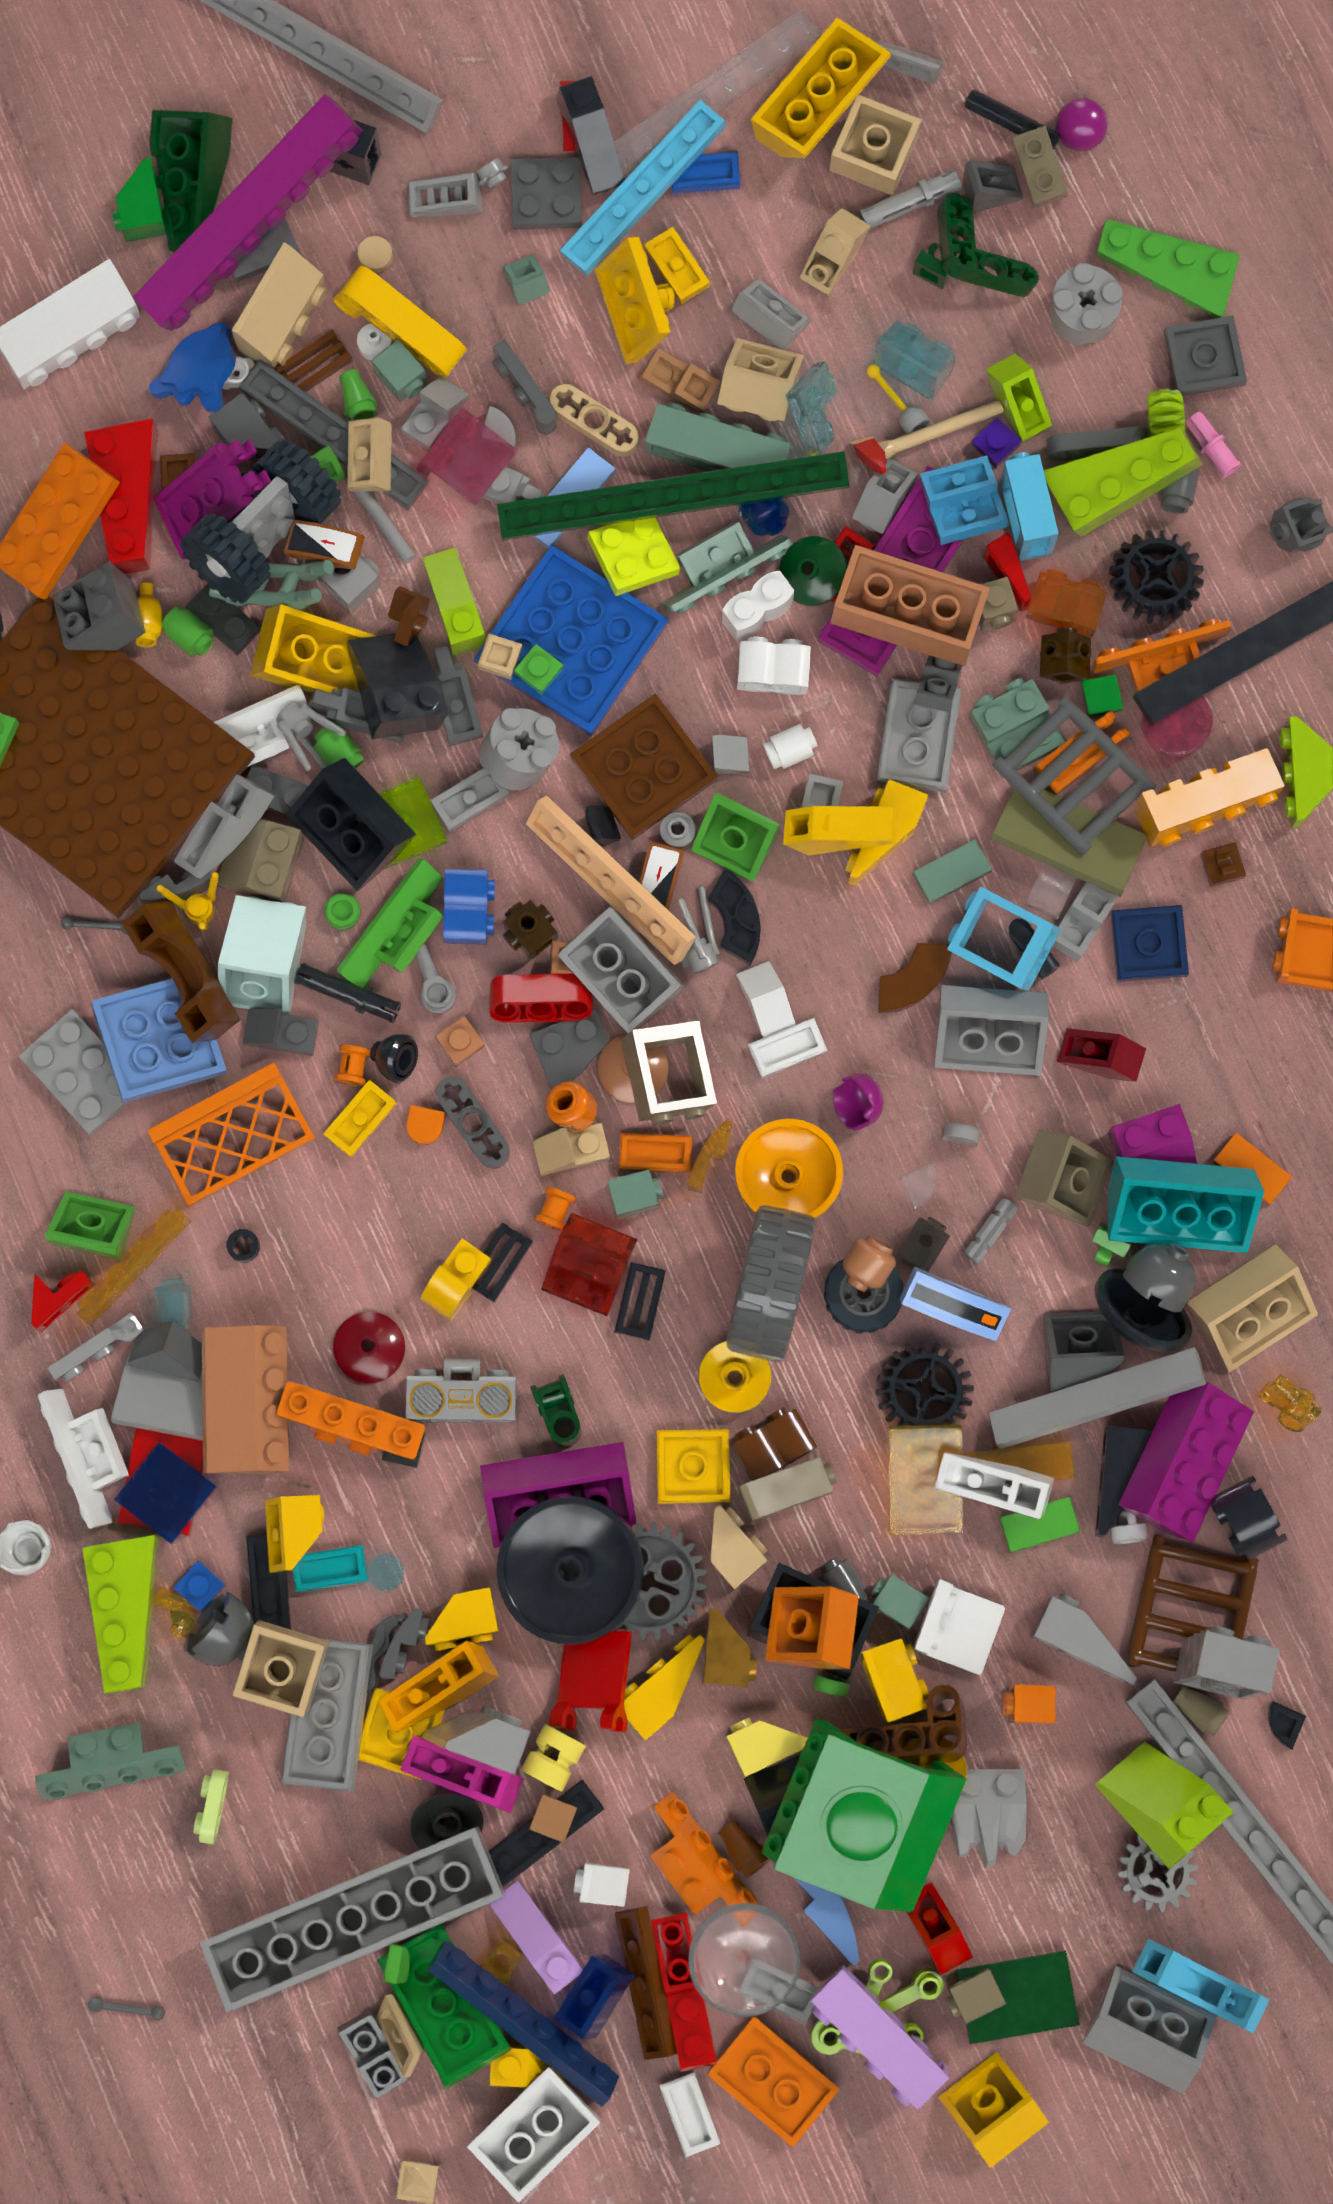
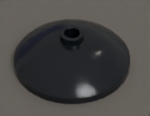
M1109 1269L1100 1275L1094 1288L1096 1301L1105 1319L1120 1336L1135 1345L1158 1352L1177 1351L1187 1344L1192 1335V1325L1184 1308L1181 1312H1172L1158 1306L1162 1299L1153 1295L1149 1299L1145 1298L1126 1281L1123 1276L1125 1272L1123 1269Z

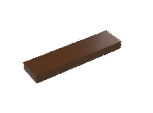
M648 1906L615 1912L644 2060L677 2055Z

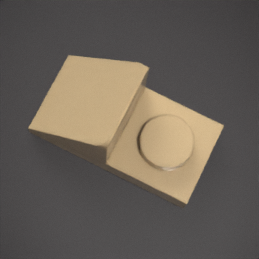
M602 1123L590 1125L589 1128L576 1133L568 1132L567 1127L533 1140L541 1176L610 1159Z

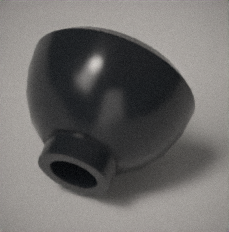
M394 1034L385 1038L382 1042H375L370 1051V1058L373 1062H376L379 1072L387 1080L401 1083L415 1069L418 1059L417 1044L410 1035Z

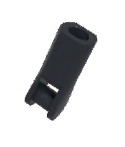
M1017 918L1009 925V936L1018 949L1024 953L1035 931L1025 919ZM1049 952L1038 973L1041 980L1060 968V964L1051 952Z

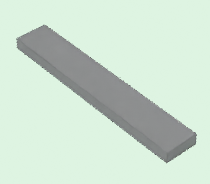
M1195 1347L990 1412L996 1445L999 1449H1003L1205 1385L1206 1381L1198 1351Z

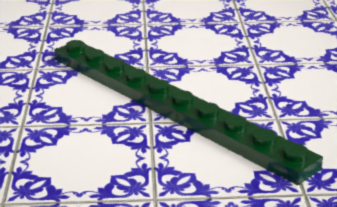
M845 451L499 503L497 508L501 537L504 541L850 488Z

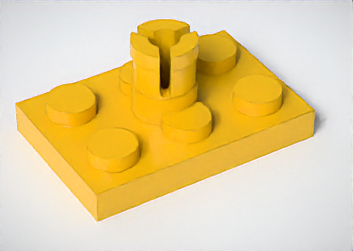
M628 237L595 269V273L625 363L633 364L638 363L671 333L669 321L664 312H669V309L673 308L675 297L669 284L656 285L654 283L647 255L643 250L640 238Z

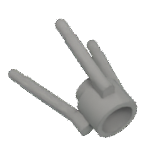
M292 703L278 714L276 718L278 729L285 735L306 771L311 769V765L297 740L301 741L322 769L327 767L328 764L315 751L314 745L307 738L313 729L311 719L340 736H345L346 731L316 713L307 703L302 707L297 703Z
M703 886L698 888L707 942L705 938L700 939L684 899H678V905L687 929L696 936L685 958L681 961L683 968L691 967L693 974L702 972L719 963L716 956L720 952L715 943L708 900Z

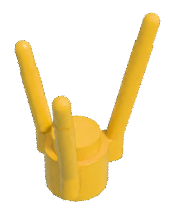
M213 872L206 895L194 894L187 901L182 900L162 885L156 887L157 891L176 904L179 909L184 910L188 919L193 924L198 925L200 930H208V923L212 921L215 915L212 903L216 900L215 893L219 876L217 872Z

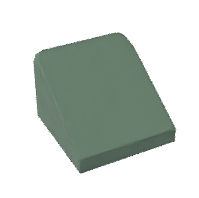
M534 254L502 267L519 305L547 295L550 292L545 273Z

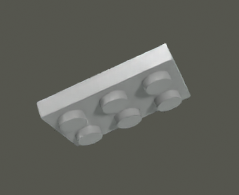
M73 1009L19 1055L20 1059L90 1136L129 1103H122L103 1042Z

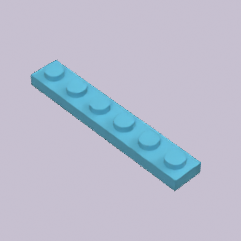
M699 100L560 249L561 255L585 276H588L727 126L725 120Z

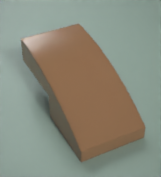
M659 347L654 350L638 378L657 391L701 412L706 408L720 382L692 363L686 365Z

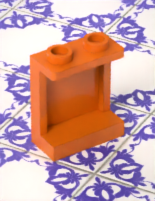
M1290 908L1286 917H1280L1277 937L1283 939L1281 951H1275L1272 971L1277 972L1276 983L1333 992V919L1298 913L1297 908Z

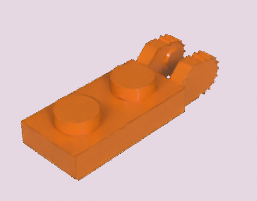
M1110 711L1096 721L1095 724L1101 730H1104L1114 723L1117 716L1113 711ZM1127 728L1117 731L1110 739L1118 746L1131 733ZM1080 730L1034 766L1035 772L1038 775L1043 772L1084 732ZM1093 743L1048 785L1049 789L1053 794L1058 795L1106 758L1107 755Z

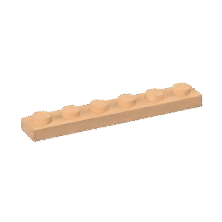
M547 795L539 799L526 825L671 963L676 965L681 962L696 936Z

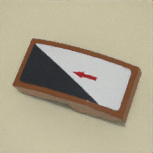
M293 520L284 553L291 558L320 562L330 560L334 567L355 569L365 536L329 525Z
M650 841L639 883L669 911L685 849Z

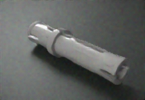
M951 169L927 181L922 179L917 181L916 186L858 210L859 217L862 221L871 225L869 229L871 230L924 205L930 207L934 205V201L962 189L959 177L954 169Z

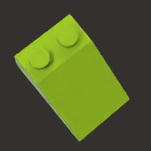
M1146 1742L1142 1743L1095 1784L1169 1870L1234 1813L1209 1783Z

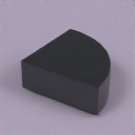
M1271 1701L1268 1709L1270 1729L1283 1746L1292 1750L1306 1715Z

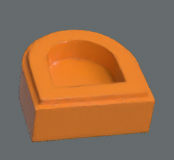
M411 1105L406 1124L409 1137L420 1145H430L436 1142L442 1134L446 1112Z

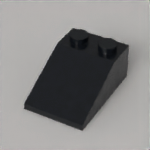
M396 633L350 639L346 642L371 739L439 730L448 715L440 680L417 635L414 636L407 646L394 641Z

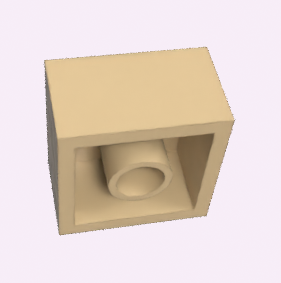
M858 95L831 154L830 171L893 196L919 138L922 120Z
M259 1620L253 1626L233 1696L304 1717L310 1709L329 1641Z

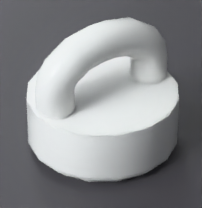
M1126 1509L1122 1510L1119 1515V1526L1110 1529L1111 1539L1114 1544L1135 1543L1148 1538L1146 1524H1137L1136 1516Z

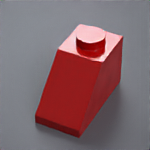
M930 1882L923 1886L913 1912L906 1913L940 1975L972 1959L973 1956L961 1930L933 1883Z

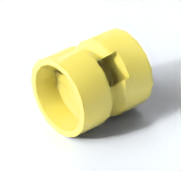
M544 1724L535 1741L538 1749L529 1753L521 1770L562 1792L571 1776L569 1766L578 1763L586 1745ZM555 1749L560 1751L557 1761L549 1758Z

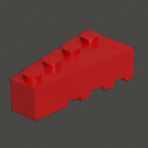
M150 418L85 431L89 459L120 481L100 513L109 561L124 574L150 570L154 475L156 474V444L158 442V430L154 419Z

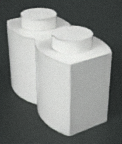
M780 571L768 573L755 583L751 591L739 593L726 603L722 611V623L735 641L746 640L754 636L762 628L764 622L775 620L789 610L793 603L794 589Z
M758 636L749 637L747 641H741L737 689L750 692H775L792 695L807 694L811 646L803 645V641L797 639H786L782 641V644L769 643L767 638Z

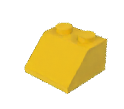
M902 1638L860 1653L862 1665L884 1723L927 1708L925 1701L928 1698L929 1692L924 1679H916L912 1666L918 1664L910 1643L904 1645Z
M997 2052L938 2096L990 2168L1050 2123L1034 2099Z

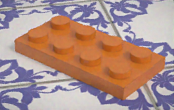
M63 443L0 543V569L38 598L46 600L120 481L74 447Z

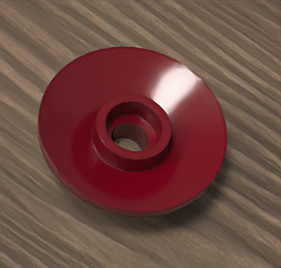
M369 1311L355 1314L343 1322L335 1335L333 1343L334 1358L341 1371L354 1381L366 1384L384 1381L399 1369L404 1359L405 1340L399 1326L384 1314ZM365 1340H372L375 1343V1348L370 1353L362 1350V1343Z

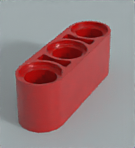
M574 973L501 975L493 978L490 982L489 1014L492 1019L498 1022L581 1021L589 1018L593 1012V994Z

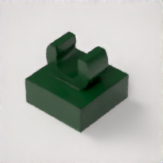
M934 242L929 247L928 253L923 250L919 253L914 263L913 274L943 290L950 276L943 270L941 260L934 255L938 249V244Z

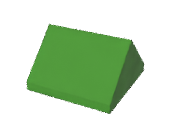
M716 792L691 851L754 882L778 837L780 824Z
M65 1191L47 1229L45 1239L53 1246L122 1261L135 1207Z

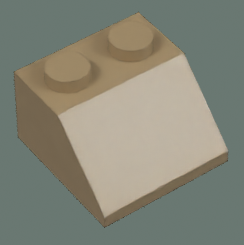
M737 338L725 366L717 404L726 406L727 409L734 412L746 411L758 414L761 418L768 421H785L804 355Z

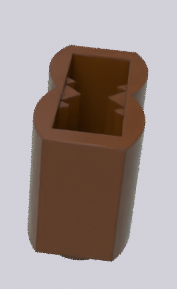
M783 1407L766 1417L769 1424L756 1430L753 1424L735 1434L738 1441L732 1444V1448L751 1481L768 1476L817 1448L796 1409L788 1412Z

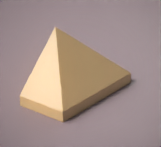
M393 1994L385 1995L376 2020L403 2078L410 2077L424 2051V2047L400 2003Z

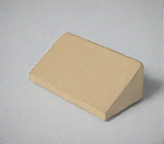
M378 417L348 421L347 490L389 491L391 489L392 426L390 422Z

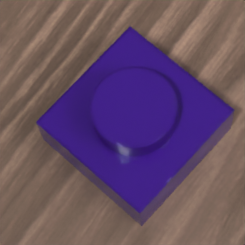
M995 418L972 440V446L982 456L987 455L989 462L997 468L1021 445L1022 441L1000 419Z

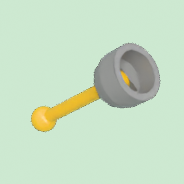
M875 364L868 366L866 370L867 375L870 378H875L901 410L899 424L902 430L909 434L927 427L930 423V418L918 407L907 408L880 375V368Z

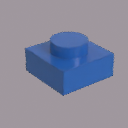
M197 1561L173 1588L202 1613L226 1585L200 1561Z

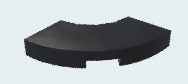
M725 869L708 897V902L719 911L724 921L725 935L720 949L751 966L756 957L760 942L761 924L755 900L748 888L738 877Z

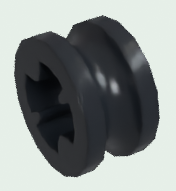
M238 1229L229 1235L226 1248L229 1255L235 1261L248 1263L258 1256L260 1242L252 1231ZM240 1237H243L245 1241L249 1237L253 1241L249 1245L251 1252L246 1255L242 1251H240L239 1255L234 1251L238 1247L236 1240Z

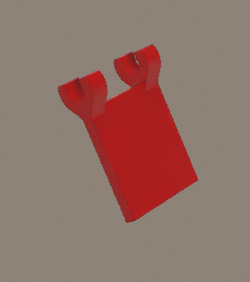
M611 1631L598 1639L586 1643L564 1644L558 1699L549 1718V1725L551 1727H560L561 1730H575L577 1726L575 1708L604 1709L600 1717V1728L610 1729L611 1732L626 1733L627 1715L624 1708L632 1632Z

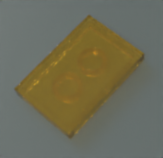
M961 1425L888 1426L890 1535L963 1533V1496L935 1488L944 1453L962 1455Z

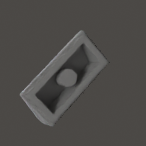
M879 40L877 44L891 52V57L883 65L884 68L937 84L944 64L942 60Z
M758 278L739 293L732 307L734 314L782 350L789 348L811 321L808 316Z

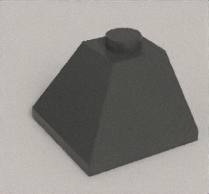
M1101 1311L1043 1314L1046 1370L1050 1393L1106 1376L1124 1362L1120 1335L1111 1327Z

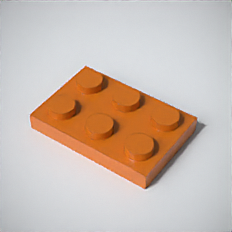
M755 2016L750 2019L717 2060V2064L713 2065L707 2073L712 2080L792 2148L840 2090L836 2084Z

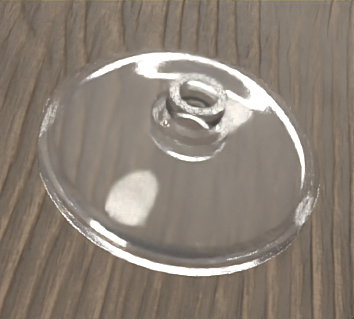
M735 1903L714 1911L697 1928L689 1948V1970L697 1991L712 2007L732 2016H757L777 2007L792 1991L800 1971V1950L791 1927L776 1912L754 1903ZM740 1950H747L750 1953V1959L745 1963H741L736 1959V1955Z

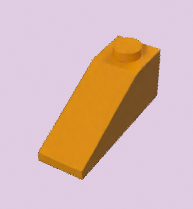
M465 1641L379 1699L378 1702L394 1732H399L472 1696L500 1676L484 1647Z

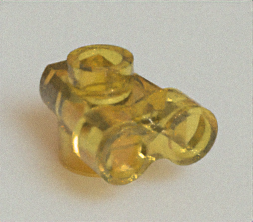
M1281 1374L1274 1382L1270 1381L1263 1387L1259 1398L1271 1407L1275 1406L1281 1410L1278 1415V1421L1283 1427L1293 1432H1302L1307 1425L1316 1421L1322 1408L1314 1402L1315 1396L1313 1393L1303 1388H1296L1295 1383Z
M503 1937L480 1966L492 1973L497 1980L509 1988L507 1985L522 1960L524 1953L521 1948ZM504 1954L507 1956L510 1965L505 1966L501 1964L499 1955Z

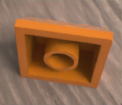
M831 1586L774 1588L765 1660L817 1669H850L859 1596Z

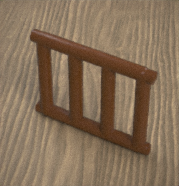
M1154 1535L1126 1665L1129 1667H1139L1140 1664L1176 1672L1178 1657L1144 1650L1148 1628L1184 1637H1191L1194 1633L1205 1631L1206 1628L1212 1629L1151 1614L1156 1592L1233 1610L1230 1630L1234 1631V1638L1242 1639L1246 1628L1259 1560L1257 1558L1248 1560L1246 1557L1245 1561L1166 1543V1538ZM1163 1557L1241 1575L1237 1596L1159 1578Z

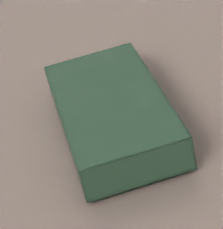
M976 839L913 871V876L930 905L991 873L992 868Z

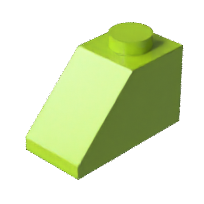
M1015 353L985 369L996 400L1001 402L1004 414L1022 442L1052 426L1033 368Z

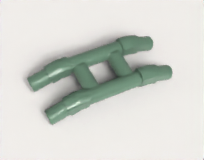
M330 560L310 564L302 563L301 565L268 563L270 565V577L285 578L279 592H264L267 580L242 604L238 601L236 603L231 602L229 597L225 599L220 596L219 591L216 589L213 591L210 588L209 596L225 600L226 603L236 606H276L282 604L294 609H303L311 604L320 602L322 594L317 588L294 592L299 579H302V581L318 580L325 575L331 574L334 571V565Z

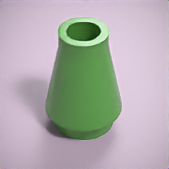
M353 369L343 372L339 376L342 388L344 415L350 418V421L374 418L377 415L376 408L378 404L361 379L359 371Z

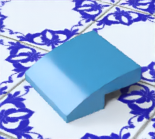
M987 455L920 473L924 495L940 545L1008 527V518L999 497L997 481Z

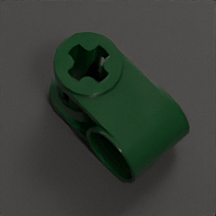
M564 1374L559 1375L558 1380L543 1386H530L540 1416H543L552 1441L560 1447H571L576 1444L581 1437V1425ZM567 1420L574 1424L575 1430L571 1436L561 1438L555 1434V1426L560 1421Z

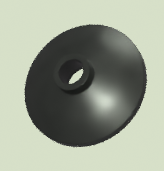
M458 1792L438 1793L421 1802L413 1812L410 1821L411 1835L416 1845L420 1849H425L478 1826L482 1833L484 1825L483 1814L479 1805L468 1796Z

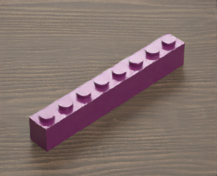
M324 94L143 285L133 298L159 326L173 331L174 328L182 327L189 320L190 312L198 303H204L214 293L213 287L222 278L226 279L231 276L238 267L237 262L246 253L249 254L257 249L262 242L261 237L270 228L277 227L286 217L285 212L293 203L302 201L310 191L309 186L318 177L322 178L331 171L334 166L333 161L342 152H347L355 146L358 141V135L363 131L362 128L335 100Z

